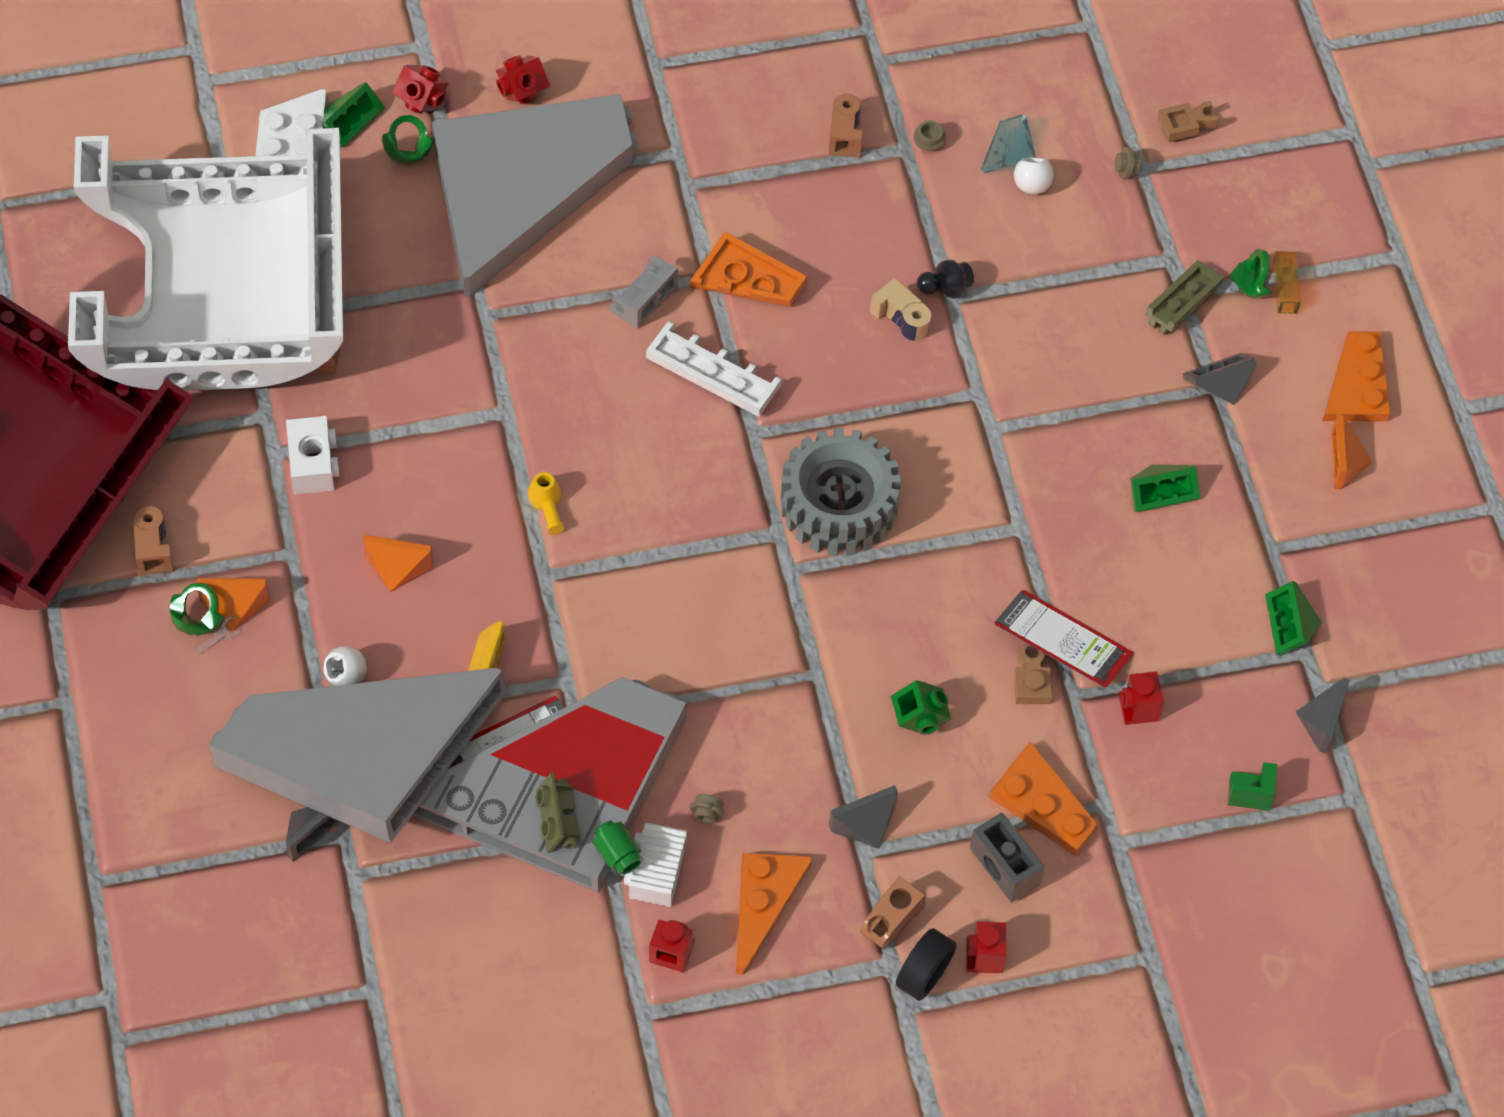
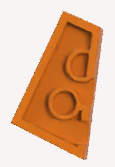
M724 232L691 278L690 287L790 307L808 281L806 275L735 236Z
M1380 331L1347 332L1323 421H1335L1336 415H1344L1347 421L1389 420L1390 407Z
M1031 742L1027 744L989 794V798L1074 855L1079 853L1097 828L1095 820Z

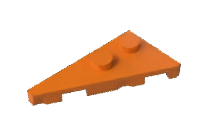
M742 853L736 974H743L747 967L752 964L757 956L759 947L783 913V908L793 897L805 872L809 871L811 857Z

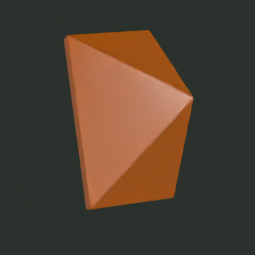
M1336 415L1331 431L1335 489H1342L1369 466L1372 460L1344 415Z
M364 534L365 558L390 592L432 569V546Z
M197 578L196 583L207 584L214 589L219 600L218 612L224 616L222 622L231 631H234L269 602L266 579ZM198 591L200 602L209 609L208 597L203 592Z

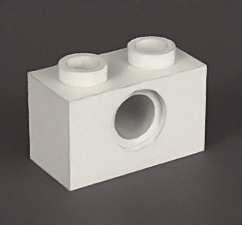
M327 416L286 420L290 472L294 495L334 491L333 477H340L338 457H331L330 449L337 448L335 428L328 429ZM313 453L318 454L317 456H308Z

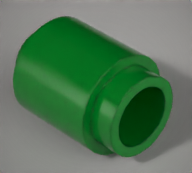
M610 820L595 830L596 837L592 843L612 871H617L619 876L632 872L643 862V858L640 855V847L622 822L613 823Z

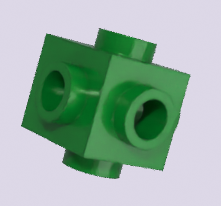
M915 680L891 695L899 727L927 735L936 732L939 726L951 719L948 698L943 688Z

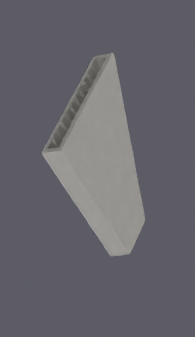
M621 94L432 122L434 147L464 296L474 294L633 163V150L638 149L635 131H629L628 125L632 124L629 106H623Z
M498 668L249 695L244 703L234 710L230 720L221 731L214 734L209 744L215 767L391 843L506 694L503 672Z

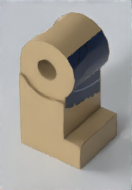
M895 277L872 295L869 312L878 320L886 315L900 327L902 335L908 340L919 341L928 335L931 320L929 308Z

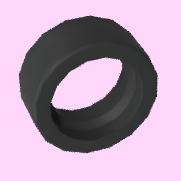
M935 928L929 929L917 942L905 960L897 976L896 986L916 1000H923L934 988L948 967L956 950V942Z

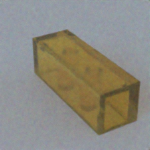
M1275 252L1272 264L1277 314H1298L1301 299L1296 252Z

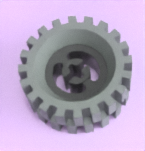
M834 428V436L829 437L826 430L819 431L814 442L809 436L801 440V450L794 447L790 452L789 461H785L781 483L782 517H786L785 525L791 532L796 529V539L802 544L807 539L811 540L810 549L819 552L822 545L828 547L827 555L837 556L838 548H845L846 556L854 555L856 546L859 545L863 551H867L872 548L873 538L880 543L886 537V529L891 531L895 522V516H897L901 486V474H898L899 466L896 459L890 461V450L886 446L878 450V440L871 435L867 441L861 440V431L853 430L852 436H843L844 428ZM836 483H841V499L844 501L843 510H838L839 497L836 491Z

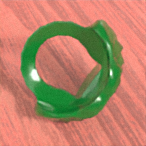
M404 115L395 119L390 125L389 132L382 136L383 148L388 157L398 163L414 164L419 160H423L425 156H428L434 142L433 138L427 136L424 123L412 115ZM403 122L412 123L418 129L419 138L415 151L398 150L395 133L397 127Z
M1256 249L1247 260L1238 263L1230 275V279L1248 297L1260 298L1272 294L1264 284L1269 269L1270 257L1268 252Z
M190 584L184 588L181 594H174L171 597L169 613L172 623L175 624L179 631L185 634L206 635L213 632L224 620V616L218 612V596L214 589L207 584ZM196 590L206 594L210 604L209 610L203 616L201 623L192 620L186 612V599L191 592Z

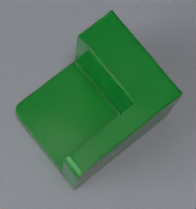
M1263 762L1259 775L1231 772L1227 805L1270 811L1275 796L1277 764Z

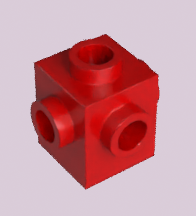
M521 55L505 60L503 62L504 67L495 70L499 78L496 80V84L501 95L506 97L507 100L519 101V104L536 99L537 92L550 87L539 57L526 56L522 58Z
M404 65L392 90V94L405 101L406 108L415 113L422 114L425 111H436L443 104L449 82L440 78V72L430 66Z

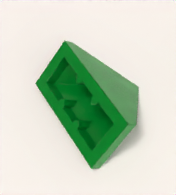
M365 82L329 103L326 107L322 124L325 128H339L340 147H344L385 106L368 83Z
M1151 465L1130 478L1134 511L1136 512L1200 499L1195 465Z
M1291 581L1265 594L1276 654L1282 656L1307 644L1322 624V621L1298 584Z

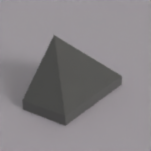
M1239 353L1183 373V378L1235 405L1256 366V360L1254 357Z
M1341 679L1296 711L1319 752L1327 753L1350 683L1349 679Z
M894 785L831 810L829 819L830 830L833 833L879 849L896 807L898 794L896 786Z
M309 807L291 812L286 837L288 858L294 862L340 821Z

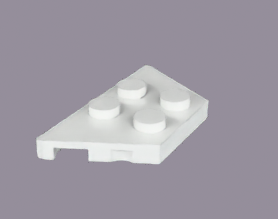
M320 89L261 110L256 156L307 155L306 129L324 128L322 119L326 110V89Z

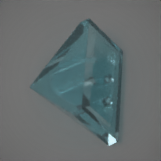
M1024 114L999 122L981 167L984 173L1015 167L1022 158H1036L1028 120Z

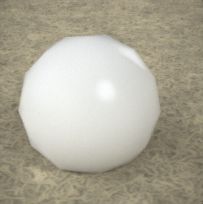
M1022 158L1016 164L1013 173L1018 188L1025 194L1031 195L1045 192L1052 185L1054 178L1052 165L1049 160L1043 158Z
M340 646L332 649L324 660V676L332 686L361 683L367 671L366 659L359 650L350 646Z

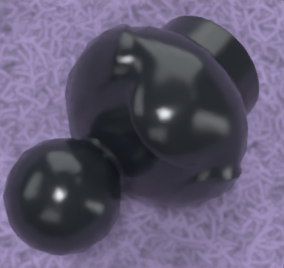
M944 260L938 264L935 273L924 272L917 278V287L920 292L932 294L939 289L946 297L953 299L959 298L965 289L971 287L974 283V274L970 265L967 262L957 263L955 260Z

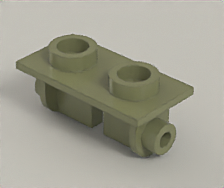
M550 773L537 788L535 796L536 804L541 810V836L545 839L547 853H551L558 844H563L565 849L575 848L578 846L577 841L580 840L577 817L575 815H564V812H573L575 810L572 785L568 784L567 779L564 778L555 780L554 773Z

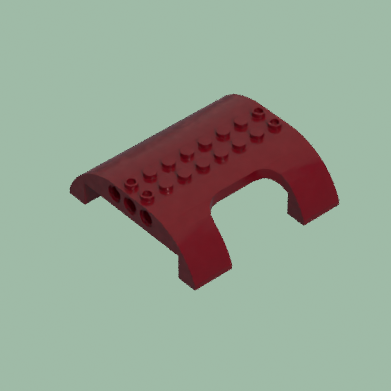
M0 294V604L24 610L46 609L195 397L165 379L158 391L155 392L152 389L125 385L99 375L83 365L69 352L68 336Z

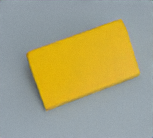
M502 621L495 622L480 633L468 671L497 668L505 642V625Z

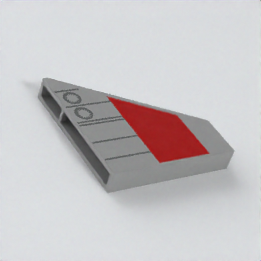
M621 677L447 769L412 816L598 893L610 868L592 843L596 837L594 832L599 826L610 820L613 823L622 822L626 829L630 831L686 720V702H683L675 694L661 693L651 689L640 680L631 681ZM550 773H554L555 780L564 778L567 779L568 784L572 785L575 810L573 812H564V815H575L577 817L580 840L577 841L578 846L575 848L565 849L563 844H558L551 853H547L545 839L541 836V810L536 804L535 796L537 788Z

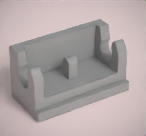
M652 256L648 260L650 263L646 266V270L622 295L616 294L612 298L613 302L609 305V311L637 329L678 287V268L674 265L671 266L657 256Z

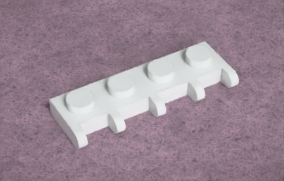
M668 321L646 350V358L760 417L780 389L783 379L776 376L770 383L754 375L757 371V365L750 363L744 370L726 360L729 355L728 350L722 348L716 355L698 346L701 340L699 335L693 334L687 340L673 333L676 324Z

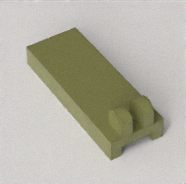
M1197 260L1148 306L1145 315L1150 318L1149 325L1156 328L1160 324L1159 332L1167 335L1169 331L1172 333L1221 286L1224 277Z

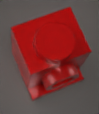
M1158 672L1130 674L1127 688H1123L1118 693L1124 724L1130 725L1159 721L1164 700Z
M658 919L649 944V962L684 973L695 942L693 930L679 921L670 920L666 922ZM662 951V952H665V953H668V954L675 955V956H677V958H676V957L669 956V955H666V954H663V953H660V952Z
M977 921L975 934H969L966 938V972L1003 973L1006 960V922Z

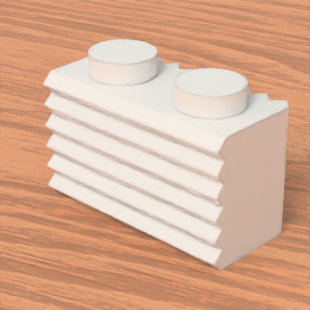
M645 822L643 832H636L634 840L641 849L640 855L643 858V862L635 870L625 875L624 885L629 886V898L632 900L637 899L646 903L651 902L652 904L671 907L687 845V831Z

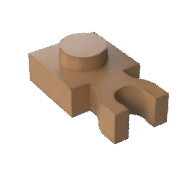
M1211 101L1203 102L1195 109H1191L1189 103L1159 110L1158 120L1168 141L1171 142L1196 136L1199 134L1200 127L1206 129L1218 127L1219 118L1217 115L1210 117L1204 115L1211 113L1213 107Z
M1019 646L1018 661L1022 667L1015 668L1016 704H1051L1050 667H1041L1044 663L1045 653L1037 650V657L1030 658L1025 653L1026 646Z

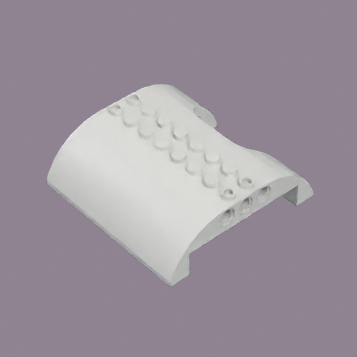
M339 128L306 129L307 155L113 161L109 136L75 137L74 192L92 210L127 228L145 246V299L142 308L135 315L120 317L108 314L104 291L70 292L69 352L87 368L105 378L125 385L158 390L165 379L185 391L264 387L299 378L327 362L343 342Z

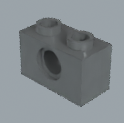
M1003 813L998 814L973 830L970 844L971 851L1011 903L1041 884L1044 865Z

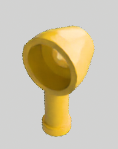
M541 472L533 478L529 485L528 500L532 506L543 510L547 521L548 533L556 535L564 530L563 522L560 521L556 508L562 497L561 487L550 473ZM542 484H548V486H546V487H542V486H540V485H542Z

